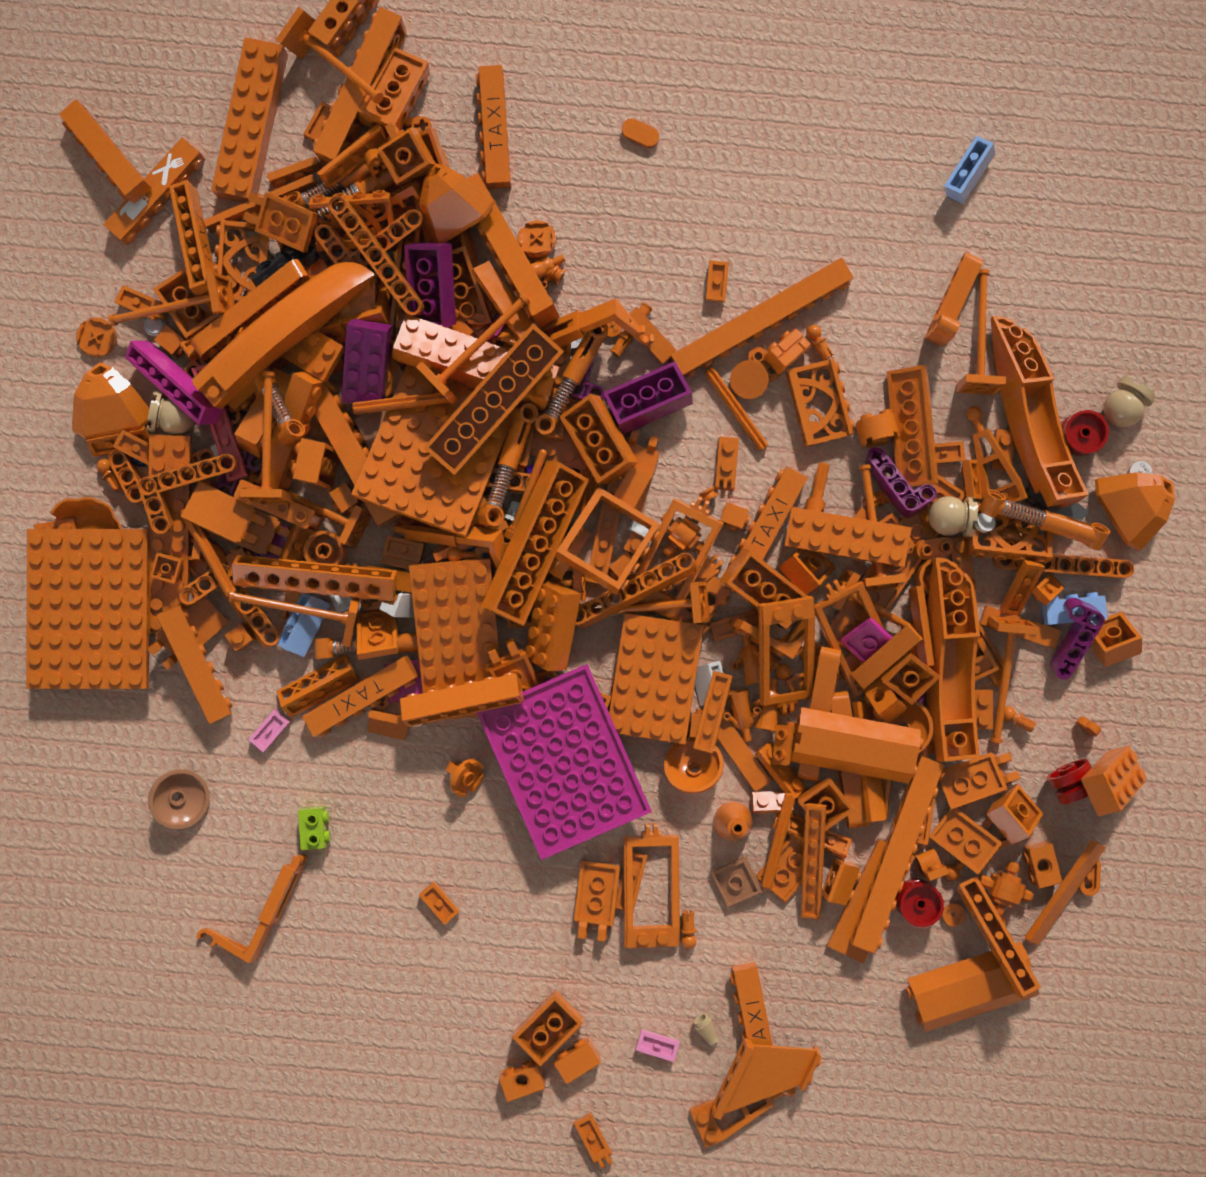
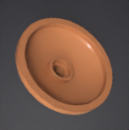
M186 769L168 771L161 775L150 789L148 796L150 813L164 827L170 829L190 827L197 823L205 814L210 799L209 789L203 778L193 771ZM175 794L179 795L177 800H173Z

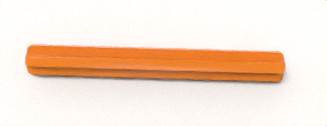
M713 367L709 368L705 372L706 377L758 450L762 451L768 446L767 441Z
M440 392L354 402L352 407L354 414H364L450 402Z
M183 519L226 597H229L230 591L234 590L236 592V589L202 527Z
M792 793L784 794L761 884L762 887L771 889L773 886L796 797Z

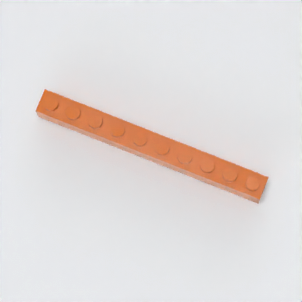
M841 257L671 354L670 360L672 362L676 361L683 377L686 376L688 379L698 373L697 369L701 367L706 369L715 363L713 360L719 357L724 359L729 356L734 348L741 349L749 344L748 340L761 338L769 328L774 330L780 327L785 319L792 320L799 316V311L803 309L808 311L817 305L816 302L820 299L825 301L834 295V291L838 289L840 291L845 290L851 286L850 282L854 277Z
M918 755L916 776L912 777L906 786L850 938L853 946L874 954L876 949H880L883 938L881 935L883 930H887L890 919H888L890 911L893 912L896 907L897 900H895L897 892L900 893L903 888L904 882L902 878L904 873L907 874L910 869L911 863L909 859L917 850L918 844H916L918 836L921 837L924 831L923 821L925 817L928 818L931 812L930 802L932 798L935 799L938 793L937 783L943 779L945 774L944 764Z

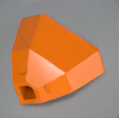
M435 164L424 178L419 202L428 237L432 243H445L488 216L496 204L494 199L466 177L440 164Z
M100 362L84 374L74 393L72 431L88 439L120 433L122 429L125 431L141 429L150 422L147 421L149 407L126 379L113 368Z
M1139 472L1095 480L1096 497L1124 543L1137 551H1141L1168 521L1175 501L1173 482L1161 475Z

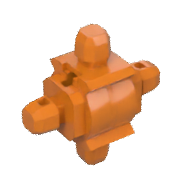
M687 516L684 519L678 517L676 520L673 519L669 525L670 528L666 531L670 534L667 539L671 543L666 545L663 552L668 557H671L677 552V547L681 551L684 548L690 550L692 547H695L694 550L700 553L704 542L699 541V538L702 536L699 533L701 528L697 525L699 521L693 518L690 519Z
M1011 860L1005 867L1006 872L998 870L997 874L991 872L990 876H979L980 883L986 888L985 891L990 894L989 898L995 901L993 905L1000 917L1006 910L1005 905L1013 907L1014 903L1020 905L1021 901L1031 902L1033 898V893L1025 889L1026 885L1021 883L1022 879L1016 876V873L1019 871V864Z

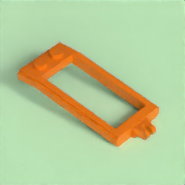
M700 496L696 503L692 501L690 505L675 498L672 500L658 528L660 533L656 540L651 542L650 549L645 558H643L634 577L647 571L677 511L712 529L696 559L697 570L686 578L677 598L660 590L638 603L645 604L686 599L690 591V583L695 581L724 524L722 521L708 515L710 510L707 507L710 501L706 500L704 505L701 506L700 503L703 498ZM637 587L632 588L629 595H634L637 592ZM681 608L656 610L655 612L675 620Z
M836 579L833 581L836 589L833 590L830 583L827 584L828 593L825 594L827 599L814 605L815 616L830 648L841 650L823 610L857 592L868 617H871L883 628L862 581L846 588L844 585L840 586ZM841 652L839 668L852 695L857 697L863 693L862 687L852 677L850 668Z
M812 596L758 605L759 704L761 706L776 704L777 707H780L782 714L787 713V706L789 713L794 712V705L798 703V700L812 698L815 656L814 597ZM804 620V690L770 696V625Z
M645 823V831H641V836L623 837L624 947L679 946L678 835H662L661 831H658L657 823H653L652 831H650V824ZM670 846V925L633 926L632 847Z

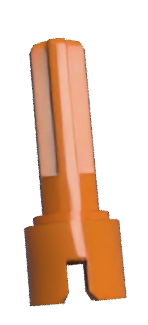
M820 462L818 464L812 494L809 499H806L804 509L824 512L826 503L823 500V495L830 468L828 463Z

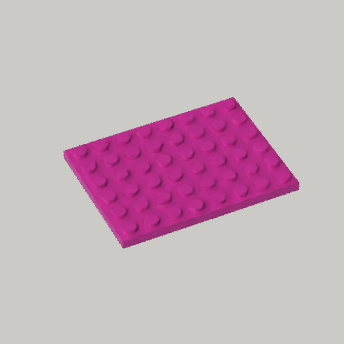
M588 664L523 691L524 703L477 712L541 860L652 812Z

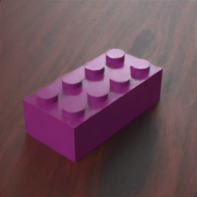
M413 243L404 245L406 279L424 304L423 312L414 317L446 328L456 325L452 243ZM412 301L409 304L411 312H415L418 309L416 301Z
M351 319L347 324L342 403L353 404L354 402L386 399L392 325Z
M676 361L603 392L605 404L622 435L693 404L692 392Z

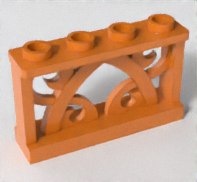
M376 190L370 194L355 192L353 195L346 196L344 193L333 195L341 196L348 200L355 211L368 220L364 222L366 226L372 224L369 229L372 230L374 236L383 230L380 221L387 218L388 226L394 222L390 192ZM324 195L313 196L308 204L309 209L318 213L320 208L328 207L331 197H325ZM339 201L335 205L336 211H341L344 207L343 201ZM381 203L385 207V212L382 216L376 218L375 215L379 212V208L373 209L372 204ZM324 212L325 217L331 219V221L323 220L318 214L314 227V236L315 230L320 224L330 225L334 229L336 227L343 229V227L331 212ZM394 227L393 233L397 237L396 229ZM327 230L326 237H322L325 240H327L330 237L329 230ZM347 233L339 235L349 249L357 248ZM367 234L362 235L360 238L361 245H364L369 241ZM315 237L316 251H325ZM381 237L378 239L381 246H387L385 238ZM336 245L333 250L343 249L340 245Z
M221 219L220 225H217L216 236L220 237L219 245L216 244L215 256L218 257V264L214 265V270L224 275L225 267L229 274L226 277L230 278L232 289L236 287L237 283L240 285L239 290L233 294L234 302L237 303L245 297L241 296L244 288L248 291L256 288L251 279H249V282L246 280L251 273H257L255 270L257 266L249 268L242 278L231 266V259L245 248L246 254L253 261L260 264L268 260L270 238L263 234L247 238L244 230L255 231L256 225ZM233 229L238 230L242 234L243 240L239 241V238L234 235L235 239L229 241L227 233ZM225 245L230 248V249L226 252V254H225ZM251 245L252 249L258 248V253L253 255L248 246Z
M834 358L791 368L785 372L805 448L853 435L855 425L853 420L849 418L850 406L849 402L844 399L845 386L843 381L840 382L839 380L840 367L838 362L835 363ZM826 369L830 373L829 380H824V374H822L819 381H816L817 371ZM812 371L811 379L798 378L797 374ZM831 384H833L834 390H832V389H831L830 387H828V386H830ZM809 387H811L810 396L805 397L803 395V390H807L809 392ZM816 389L832 399L831 406L824 418L817 410L806 409L805 404L813 399ZM838 407H839L840 414H839V413H835ZM812 414L816 415L820 422L818 423L816 418L814 422H811L809 416ZM838 419L842 422L843 428L840 432H833L828 428L827 424L830 423L833 427H838L835 425V421ZM822 428L829 435L817 439L813 437Z
M240 480L233 496L235 499L314 532L318 531L324 517L323 515L291 500L290 502H250L240 497V489H259L260 486Z
M977 503V504H978V514H980V513H982V512L979 510V507H980L981 504ZM1000 514L994 518L995 520H1001L1002 525L994 527L991 531L987 532L989 536L983 540L989 541L990 546H981L978 542V537L983 533L975 528L973 521L972 529H975V534L973 537H970L969 555H974L976 558L994 557L995 560L1014 559L1015 562L1019 563L1027 560L1039 562L1043 565L1053 558V533L1044 531V537L1037 534L1039 529L1035 524L1032 525V522L1028 523L1025 520L1022 521L1018 520V518L1015 519V517L1012 518L1011 516ZM1009 521L1014 522L1016 529L1026 535L1024 539L1012 546L997 533L1003 530ZM1021 523H1027L1028 527L1022 528ZM1033 538L1042 542L1044 546L1042 552L1032 550V546L1039 547L1038 543L1032 540Z

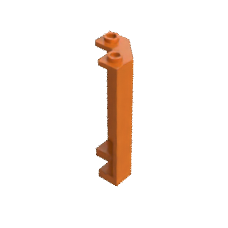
M801 707L797 716L791 761L909 783L911 778L915 777L917 773L916 763L919 750L923 746V738H920V729Z
M1016 943L1028 966H1032L1022 943ZM992 951L907 978L908 986L906 987L909 998H913L916 1004L917 1013L914 1015L918 1026L922 1025L925 1032L1039 995L1038 989L1019 999Z

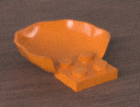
M92 497L63 499L50 512L51 515L56 517L55 521L33 524L34 529H122L111 506Z

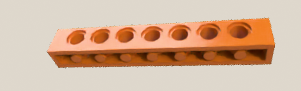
M237 555L232 563L233 585L243 588L257 587L263 590L277 589L283 592L297 591L303 594L317 593L323 596L337 595L343 598L357 597L363 600L377 599L383 602L393 601L397 592V570Z

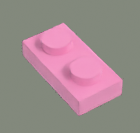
M274 709L248 740L259 750L265 752L289 725L290 721L278 710Z
M641 1029L636 1051L674 1062L680 1042L679 1040Z

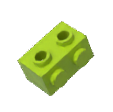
M326 806L299 809L298 820L301 850L326 848L328 843L331 842V833L327 831V823H329L330 816L329 811H326Z

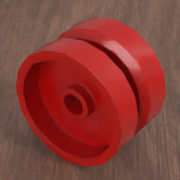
M1091 410L1079 411L1063 419L1061 422L1064 437L1072 456L1079 457L1100 450L1108 440V423L1098 412Z
M1080 759L1065 764L1047 776L1051 787L1057 789L1055 795L1059 803L1070 804L1088 797L1081 778L1092 768L1087 759Z
M912 878L904 881L901 892L897 893L895 900H897V911L908 923L916 927L934 925L944 912V900L941 893L932 884L923 879Z

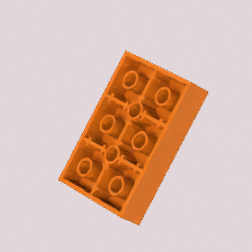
M624 614L609 711L618 734L686 744L704 625Z

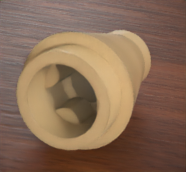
M701 1014L693 1021L694 1029L707 1041L708 1045L717 1043L719 1038L716 1034L712 1018L707 1014Z

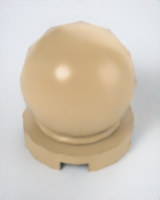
M1123 376L1117 383L1119 390L1113 391L1104 403V415L1109 423L1123 428L1135 425L1141 420L1145 406H1151L1156 399L1154 398L1155 393L1143 383L1139 386L1131 382L1133 378Z
M153 392L156 401H151L147 421L152 422L151 426L147 425V431L156 432V429L160 427L169 435L182 436L189 433L194 428L196 422L170 398L164 399L163 393Z
M946 496L934 501L928 512L930 526L942 535H955L961 531L963 537H973L975 534V529H972L973 521H977L978 518L976 498L966 497L964 502L956 497Z

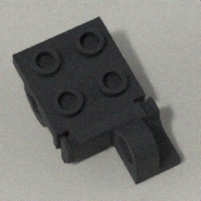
M309 245L308 252H301L289 246L287 249L280 250L282 254L276 253V258L273 260L268 259L260 263L255 269L257 273L250 279L257 287L289 261L298 259L303 267L309 266L319 259V254L311 245Z

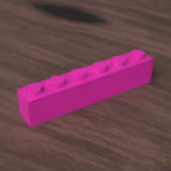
M150 340L130 341L125 355L126 360L198 425L218 423L223 408L214 407L205 395L196 389L192 383V378Z

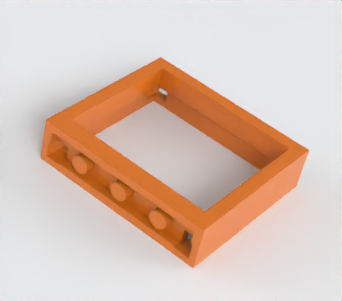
M598 487L559 546L555 557L617 595L620 589L624 591L628 585L629 580L627 577L629 574L632 573L634 575L640 564L637 561L639 558H645L650 549L647 547L649 542L656 540L660 533L657 530L660 524ZM600 501L605 502L649 529L618 581L568 552Z

